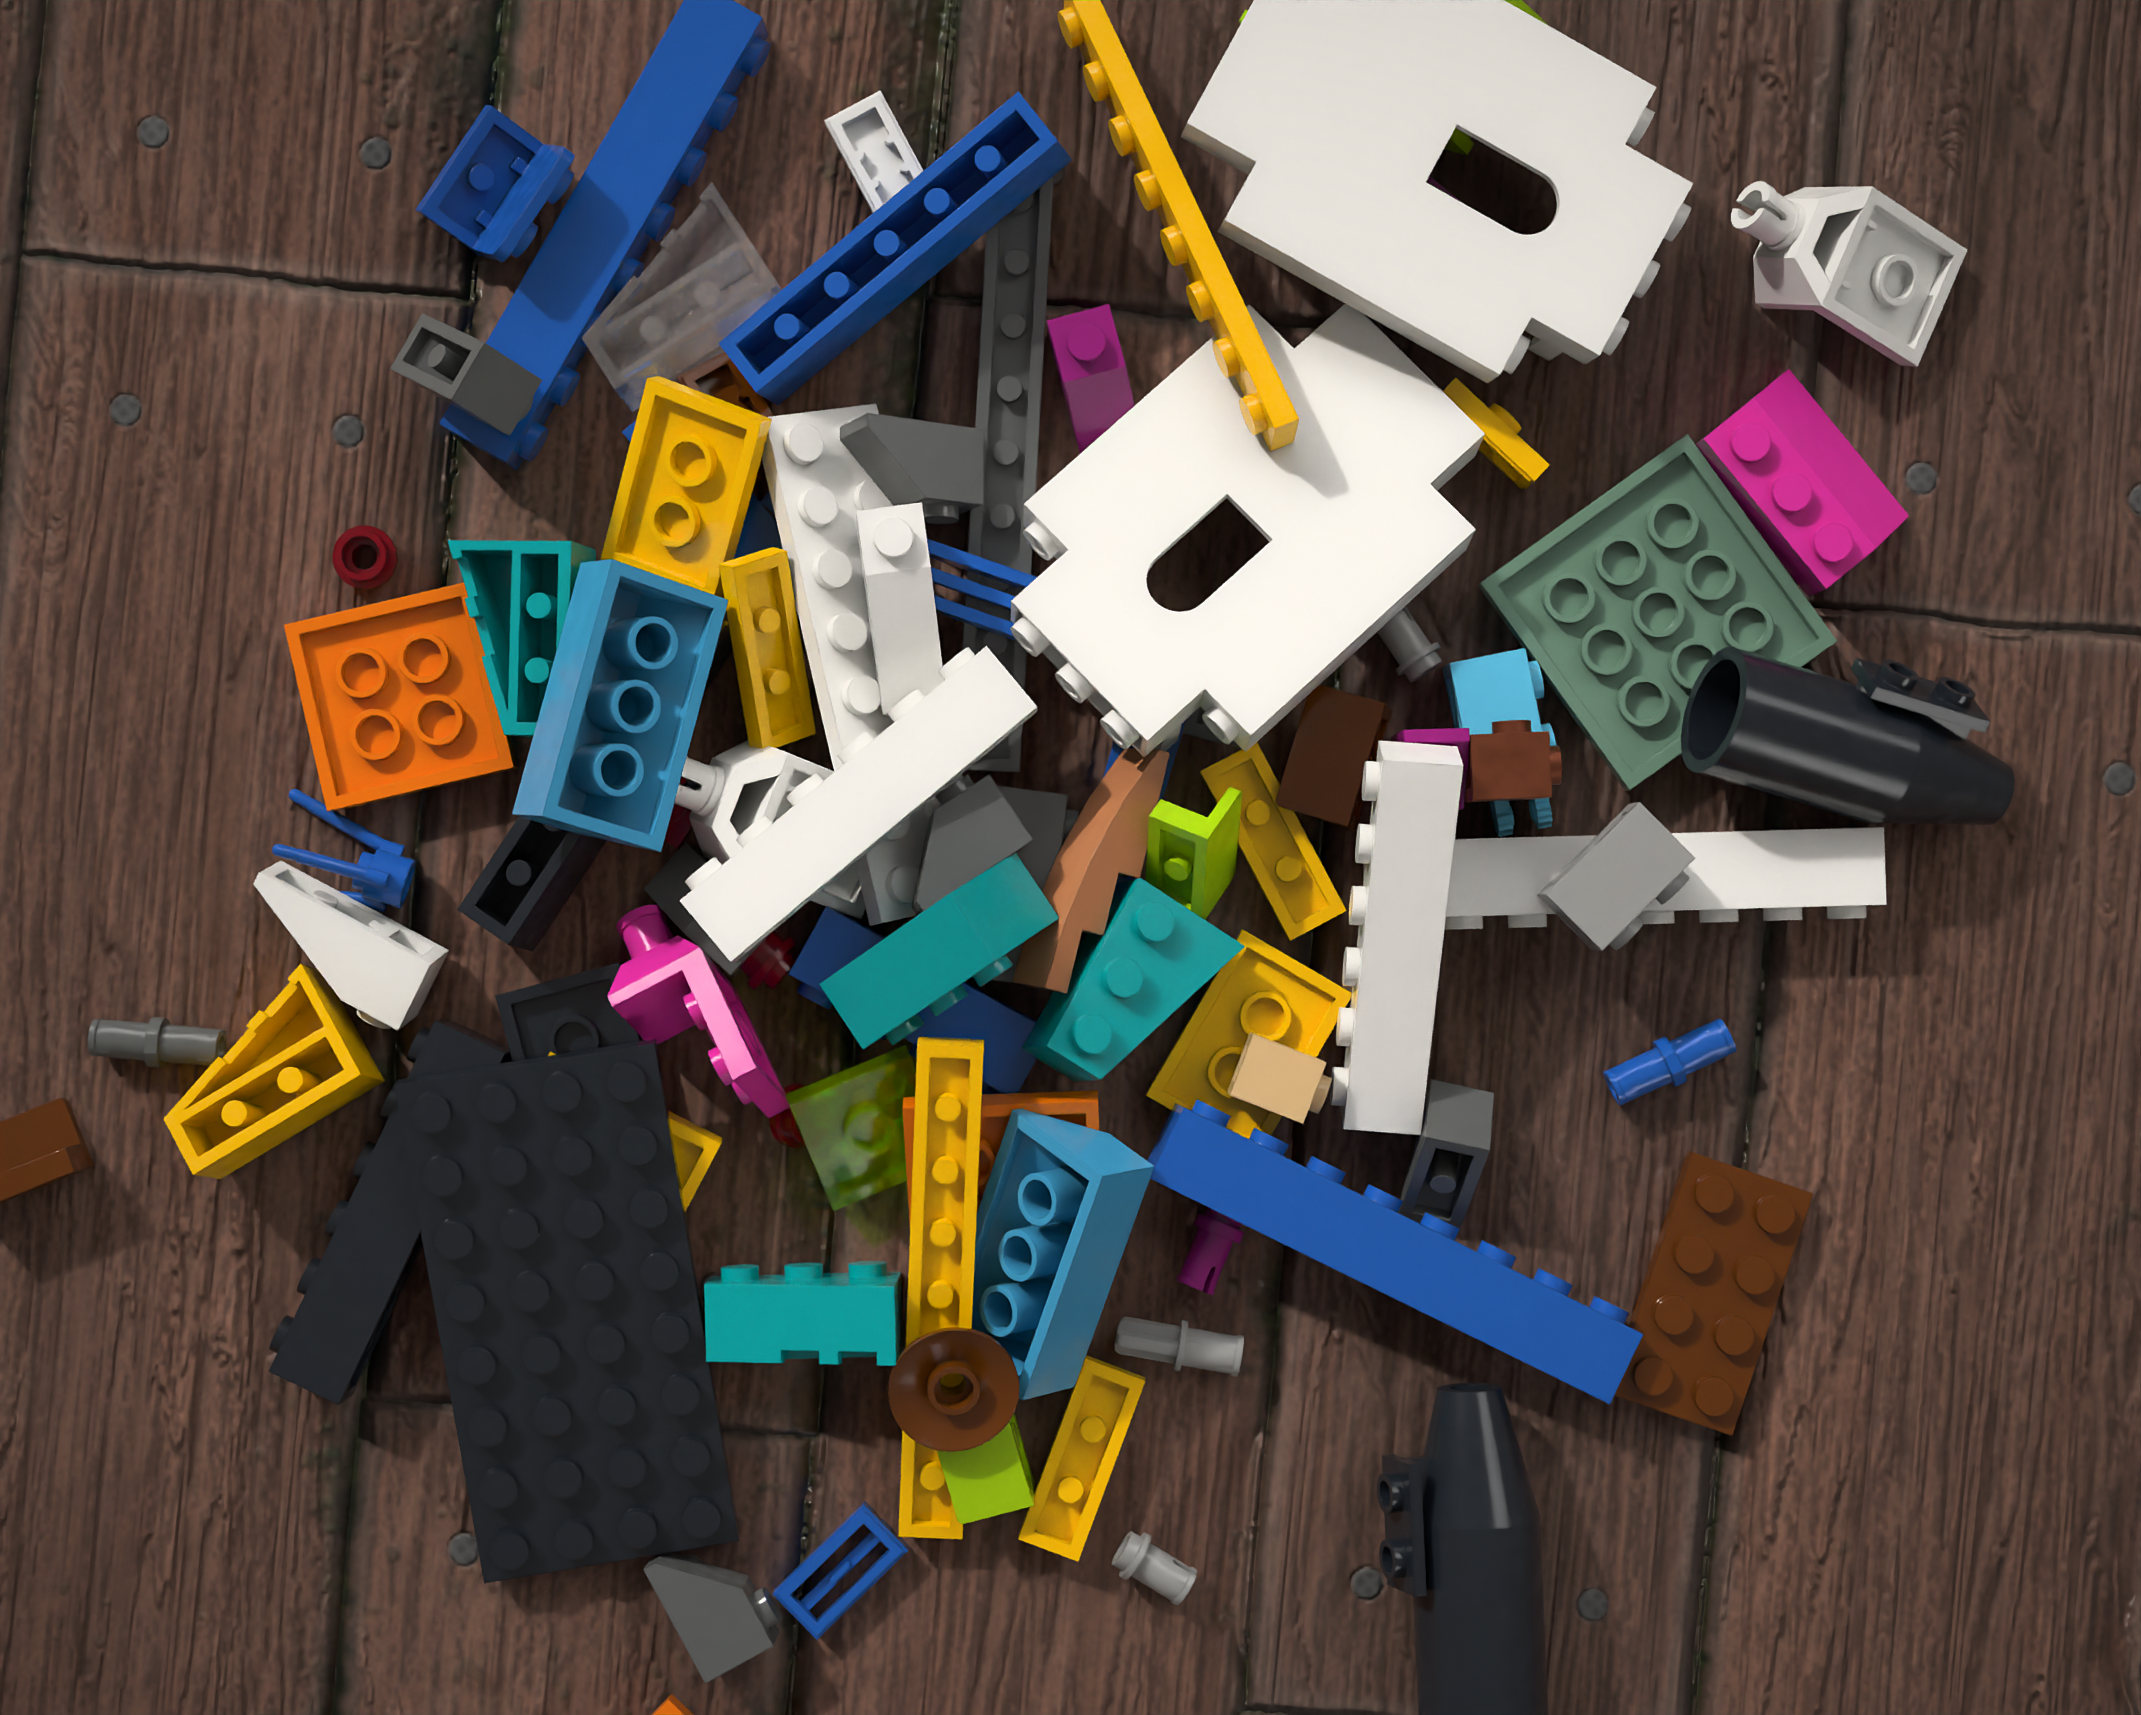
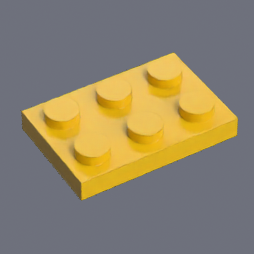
M660 376L647 378L600 559H613L724 598L719 564L733 560L735 557L772 419Z
M1241 929L1235 940L1245 947L1214 975L1147 1090L1146 1096L1170 1110L1173 1109L1175 1103L1192 1110L1198 1099L1232 1116L1226 1128L1249 1139L1254 1128L1272 1135L1282 1115L1230 1096L1227 1092L1249 1033L1252 1032L1317 1057L1337 1023L1339 1007L1345 1008L1352 993Z

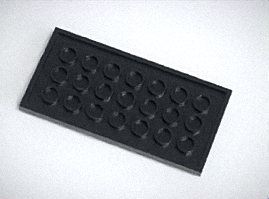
M656 1039L397 1080L394 1084L484 1583L739 1541L740 1531L711 1362H706L705 1324Z

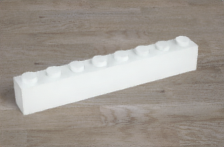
M1884 827L1671 833L1695 857L1683 870L1690 878L1666 903L1661 905L1654 899L1637 917L1643 924L1675 923L1674 911L1699 910L1700 922H1738V909L1763 908V921L1803 920L1802 907L1827 906V919L1866 918V905H1886ZM1597 835L1455 839L1444 930L1483 929V916L1508 915V928L1547 927L1546 914L1555 913L1537 894ZM1363 864V882H1364L1365 864Z

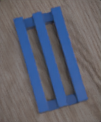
M927 539L929 557L1022 590L1037 578L1025 572ZM931 567L934 584L1011 610V600L1016 596ZM934 595L936 613L1016 640L1010 630L1014 625L1013 622Z
M864 1501L774 1589L773 1595L818 1640L909 1551L910 1546L901 1537L898 1538L891 1531L892 1527L884 1519L881 1520L874 1513V1509ZM864 1523L870 1532L799 1601L792 1593ZM881 1541L888 1550L820 1617L816 1618L809 1610Z

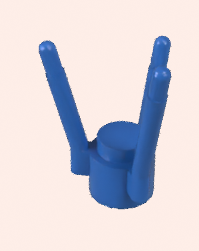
M298 789L290 790L288 796L293 802L376 852L371 854L363 851L357 864L283 844H275L272 848L273 854L296 861V863L353 878L352 888L362 892H339L373 910L385 913L388 905L399 909L402 908L411 887L416 867V860L403 857L405 845L385 840L337 811H327L325 804Z

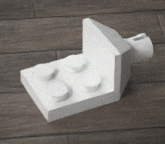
M1763 181L1754 182L1745 188L1736 202L1747 207L1755 214L1750 216L1741 209H1732L1731 222L1740 231L1749 233L1760 240L1753 256L1755 303L1768 309L1814 310L1899 365L1918 366L1967 249L1872 186L1804 187L1784 197Z
M747 740L713 757L710 765L687 756L682 772V777L686 779V782L679 784L674 803L691 810L689 819L703 856L710 860L716 857L723 865L742 849L736 839L748 827L765 815L774 823L793 807L786 797L801 783L815 773L824 781L835 771L771 746L765 748L749 747ZM854 863L812 898L811 901L862 919L866 907L856 864Z

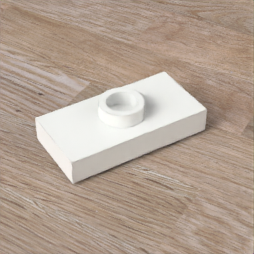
M881 91L824 120L830 135L872 213L923 172Z

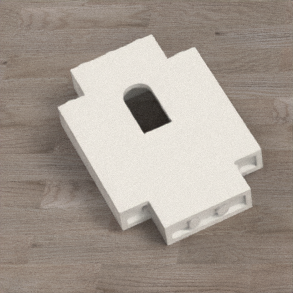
M1254 0L1181 135L1185 140L1248 174L1246 181L1218 230L1219 233L1486 383L1498 377L1502 370L1512 374L1527 349L1548 361L1563 352L1583 364L1594 360L1600 356L1601 352L1611 355L1629 325V321L1621 316L1632 295L1642 298L1658 273L1660 264L1652 259L1663 238L1672 242L1683 227L1691 211V207L1683 202L1693 183L1625 145L1628 143L1635 147L1651 123L1655 112L1646 106L1656 87L1505 0ZM1455 128L1547 180L1553 188L1557 200L1556 214L1548 228L1532 235L1515 233L1426 183ZM1524 331L1535 336L1532 341L1522 335Z
M1250 304L1246 307L1299 417L1293 443L1270 452L1262 434L1253 435L1249 431L1239 405V399L1244 397L1235 376L1227 379L1221 372L1213 351L1212 344L1217 340L1214 335L1024 503L1023 525L1026 529L1023 531L1025 539L1045 560H1050L1053 556L1057 560L1011 600V621L1014 625L1010 630L1028 653L1037 657L1042 652L1059 670L1055 673L1057 681L1074 700L1082 703L1087 698L1104 716L1100 720L1101 726L1121 748L1126 750L1132 745L1143 757L1148 755L1153 749L1166 752L1178 741L1181 724L1201 706L1205 711L1202 718L1216 737L1226 744H1230L1234 740L1245 752L1248 751L1467 550L1476 529L1438 490L1476 456L1485 433L1367 316L1347 304L1338 309L1295 349ZM1227 498L1270 542L1198 607L1183 612L1163 608L1154 601L1148 591L1146 582L1148 571L1162 555Z

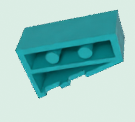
M447 540L453 560L458 561L468 597L464 599L469 616L475 619L485 653L482 661L504 735L533 739L580 563L596 561V549L573 541Z
M1014 853L940 899L819 985L862 1049H865L884 1035L893 1046L925 1024L918 1014L920 1011L929 1006L936 1017L968 996V993L962 986L963 982L973 976L979 987L1013 966L1006 954L1059 919V916L1017 853Z
M1142 878L1117 883L1104 936L1086 933L1077 950L1067 994L1055 991L1052 993L1022 1049L1074 1082L1101 1080L1245 946Z
M887 1262L848 1263V1273H823L822 1263H792L784 1265V1275H759V1265H726L720 1267V1276H711L704 1284L706 1362L784 1363L785 1359L819 1358V1364L839 1365L842 1363V1358L877 1357V1365L895 1366L898 1357L902 1353V1271L887 1272Z

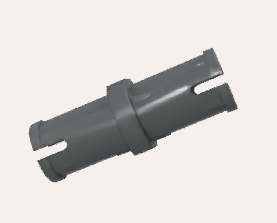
M153 1017L149 1023L94 1019L91 1022L88 1033V1053L90 1056L145 1061L146 1066L149 1068L162 1069L166 1063L210 1066L218 1057L223 1058L226 1055L227 1035L224 1029L171 1025L169 1019L163 1017Z

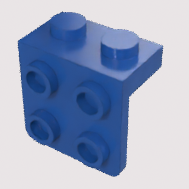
M485 105L415 211L479 256L499 262H504L510 254L518 258L527 249L537 233L538 226L533 223V220L545 202L548 201L550 204H554L569 187L574 177V172L568 168L573 162L575 154L563 146L543 144L491 105Z

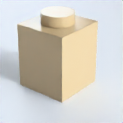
M1250 1032L1227 1092L1230 1096L1304 1123L1308 1111L1319 1114L1328 1094L1332 1078L1323 1075L1327 1062Z

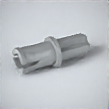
M1125 1316L1118 1323L1114 1345L1115 1351L1118 1354L1172 1363L1174 1371L1180 1372L1181 1366L1227 1373L1237 1377L1242 1360L1244 1336L1189 1328L1188 1321L1181 1320L1180 1326Z

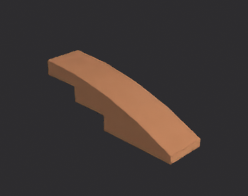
M1134 748L1124 749L1091 794L1057 854L1042 890L1059 916V919L1024 941L1013 976V983L1067 994L1081 933L1104 936L1118 876L1140 878L1147 851L1149 815L1159 801L1169 752L1153 749L1148 755L1143 757Z

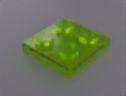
M906 1046L786 1094L791 1111L833 1211L907 1181L902 1107L904 1097H915L916 1069Z

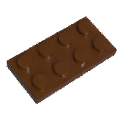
M1687 1151L1628 1326L1642 1333L1643 1336L1614 1396L1731 1436L1733 1435L1814 1193Z

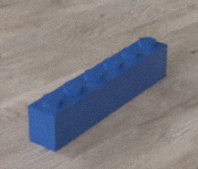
M1018 91L718 344L755 392L778 406L1072 161L1071 157Z

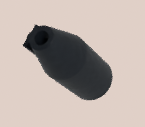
M1725 647L1713 655L1707 662L1692 688L1683 717L1681 751L1685 765L1694 773L1865 823L1991 825L2004 815L2011 802L2015 785L2012 768L1967 738L1971 729L1985 733L1991 721L1974 700L1975 692L1967 685L1955 679L1940 677L1938 682L1919 677L1914 670L1894 660L1885 659L1879 665L1856 657L1850 668L1858 679L1857 684L1739 648Z
M1491 1383L1442 1385L1437 1387L1423 1456L1404 1458L1395 1454L1382 1455L1383 1474L1379 1476L1377 1481V1498L1385 1518V1540L1381 1542L1379 1550L1380 1565L1387 1578V1585L1413 1596L1418 1715H1548L1540 1514L1501 1385Z

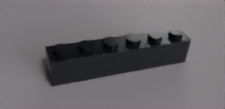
M723 619L704 693L733 651L729 623L725 619ZM518 817L457 910L506 944L533 952L607 840L573 833Z
M448 1018L435 1020L431 1028L424 1025L413 1040L407 1060L414 1063L408 1078L511 1062L512 1059L508 1046ZM394 1086L380 1111L379 1118L387 1122L377 1143L369 1141L362 1149L354 1165L352 1176L359 1179L358 1184L349 1202L341 1199L327 1222L324 1234L332 1238L322 1260L314 1257L299 1281L297 1292L303 1294L304 1298L295 1317L293 1318L289 1315L284 1317L269 1347V1350L277 1353L268 1372L338 1405L354 1394L423 1248Z

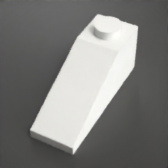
M922 502L856 511L858 540L883 716L888 715L893 707L916 689H919L925 697L944 681V678L938 672L943 665Z
M279 861L258 873L253 883L340 1000L355 1007L357 1015L362 1020L379 1028L389 1029L392 1027L399 1030L418 1015L449 952L448 949L283 861Z

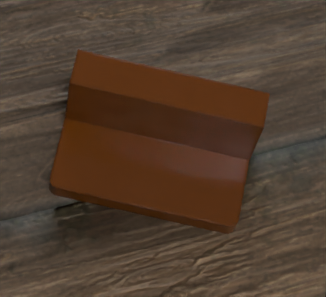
M1318 685L1307 696L1276 797V804L1281 808L1325 820L1333 826L1356 832L1365 803L1362 800L1365 761L1376 762L1378 741H1384L1393 711L1383 702Z
M57 1098L0 1121V1204L94 1166L69 1101L66 1098Z

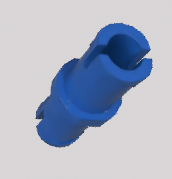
M1718 1018L1670 1041L1665 1036L1653 1041V1049L1604 1071L1603 1076L1614 1100L1621 1106L1669 1083L1674 1088L1687 1082L1686 1075L1733 1054L1737 1050L1728 1028L1722 1019Z

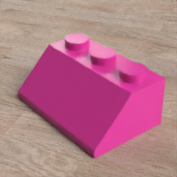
M1790 369L1786 370L1695 444L1775 556L1808 597L1830 587L1873 552L1909 517L1903 507Z

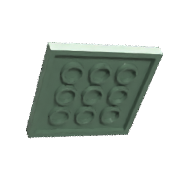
M1688 434L1477 585L1521 647L1526 649V654L1531 661L1536 660L1538 662L1544 679L1625 791L1631 790L1682 753L1681 730L1690 693L1702 669L1718 651L1725 647H1735L1802 667L1837 642Z

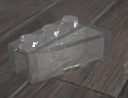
M712 182L699 196L701 203L678 231L672 229L660 243L663 249L638 278L633 275L582 337L610 384L632 412L640 407L647 378L660 376L675 382L677 376L723 353L724 350L718 343L781 291L779 284Z

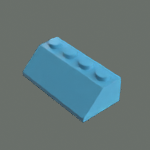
M613 559L580 563L512 814L573 833L661 852L728 600Z
M1025 1109L1012 1110L977 1212L972 1329L989 1335L998 1341L1009 1353L1016 1366L1019 1378V1398L1023 1401L1075 1387L1154 1165L1109 1133Z

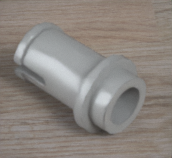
M1406 606L1377 631L1399 665L1395 672L1398 676L1405 673L1411 683L1425 676L1443 662L1437 654V651L1441 648L1438 642L1433 644L1429 642Z
M1130 1531L1119 1545L1112 1560V1565L1120 1569L1119 1577L1127 1580L1132 1576L1178 1606L1190 1591L1198 1570L1187 1566L1151 1544V1535L1144 1532L1139 1536Z

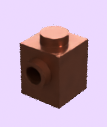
M1531 720L1492 722V734L1470 735L1465 803L1546 799L1552 797V785L1561 784L1562 759L1560 747L1558 745L1550 746L1549 731L1531 732Z

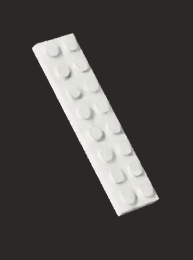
M877 404L768 417L772 419L762 455L782 548L787 550L795 604L834 771L843 765L837 755L848 744L866 731L875 739L894 723L889 715L883 716L856 524V511L893 505L840 441V427L866 413L879 414ZM960 775V776H959L956 780H954L951 784H953L954 782H956L957 780H959L960 778H962L963 775ZM936 796L855 863L870 926L916 916L912 909V902L928 821L934 810L942 806Z

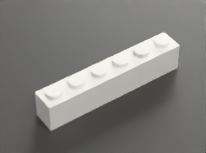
M987 646L976 655L967 647L954 656L938 671L945 681L925 697L919 689L906 696L888 713L894 721L892 725L875 739L868 731L858 736L837 755L843 763L839 769L824 781L817 773L813 774L786 797L793 805L792 808L774 823H772L767 815L761 817L737 837L736 841L742 847L739 852L723 865L716 857L712 858L685 881L692 891L684 896L680 902L730 962L738 961L1038 711L1035 703Z
M1378 741L1376 762L1365 761L1362 800L1372 801L1370 824H1358L1355 861L1356 863L1365 864L1363 886H1352L1349 925H1359L1357 948H1345L1342 982L1343 986H1352L1350 1008L1339 1007L1336 1029V1045L1346 1046L1344 1068L1333 1067L1330 1085V1105L1340 1106L1343 1129L1421 1135L1463 773V763L1457 746Z

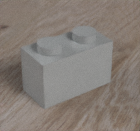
M1640 802L1628 804L1537 896L1591 950L1603 951L1608 945L1614 950H1618L1643 926V922L1637 916L1654 899L1662 905L1670 900L1688 882L1690 877L1683 870L1695 857Z

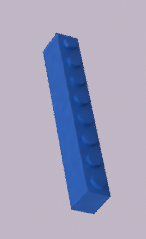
M683 0L486 344L542 379L533 395L531 409L517 423L510 436L475 419L451 404L439 423L441 426L515 470L519 469L524 459L531 462L538 455L549 432V429L543 425L554 406L557 404L563 407L573 395L580 380V373L575 370L587 349L595 352L606 338L612 324V318L608 317L607 314L619 294L626 297L636 286L644 268V263L640 262L639 259L651 239L656 242L660 241L670 227L676 211L671 204L683 184L690 187L700 175L707 159V153L702 150L714 129L722 132L730 123L739 103V98L734 96L746 74L754 77L764 64L771 44L766 41L769 34L763 17L733 0Z
M1198 1099L1192 1110L1175 1103L1147 1160L1154 1165L1150 1179L1608 1404L1611 1403L1643 1336L1642 1333L1624 1325L1629 1312L1596 1296L1593 1297L1588 1307L1568 1297L1573 1287L1572 1284L1540 1268L1537 1269L1534 1278L1531 1279L1511 1269L1517 1257L1483 1240L1477 1251H1474L1455 1241L1460 1231L1459 1228L1426 1212L1421 1222L1418 1223L1398 1213L1403 1203L1402 1200L1368 1184L1364 1194L1361 1195L1341 1185L1346 1175L1345 1172L1311 1156L1307 1166L1304 1167L1284 1157L1289 1144L1256 1128L1253 1129L1249 1139L1226 1128L1232 1116Z

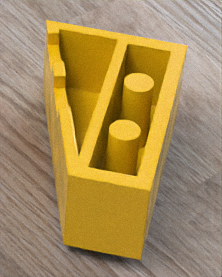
M300 964L287 978L290 983L265 1011L259 1010L246 1025L249 1029L223 1058L218 1057L164 1117V1121L193 1175L222 1179L384 1082L380 1071L340 998L319 970Z

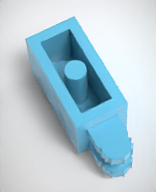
M1525 648L1452 662L1442 668L1454 728H1469L1470 735L1492 734V722L1531 720V732L1549 731L1550 746H1556L1550 723L1541 724L1536 699L1544 698V684L1540 666L1536 660L1528 662ZM1549 798L1529 800L1530 816L1537 828L1551 827L1553 819ZM1490 801L1492 820L1498 837L1512 835L1514 815L1509 801Z

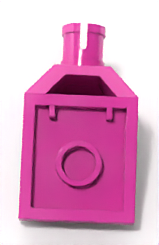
M645 905L625 914L618 921L616 929L620 938L622 937V940L625 942L632 960L620 965L607 995L611 1006L645 1041L656 1039L657 1045L694 1025L700 1031L706 1029L716 1046L708 1051L710 1060L722 1082L726 1086L732 1085L744 1105L753 1101L768 1118L792 1107L737 989L702 948L678 935L674 937L667 924V917L658 905Z

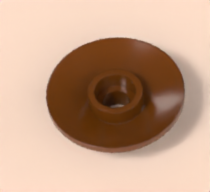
M961 1327L938 1329L913 1341L898 1357L889 1377V1404L899 1427L917 1443L939 1451L969 1450L993 1439L1009 1423L1019 1399L1018 1373L1006 1349L989 1335L974 1329ZM951 1373H959L964 1377L963 1381L954 1387H947L940 1382L943 1376Z

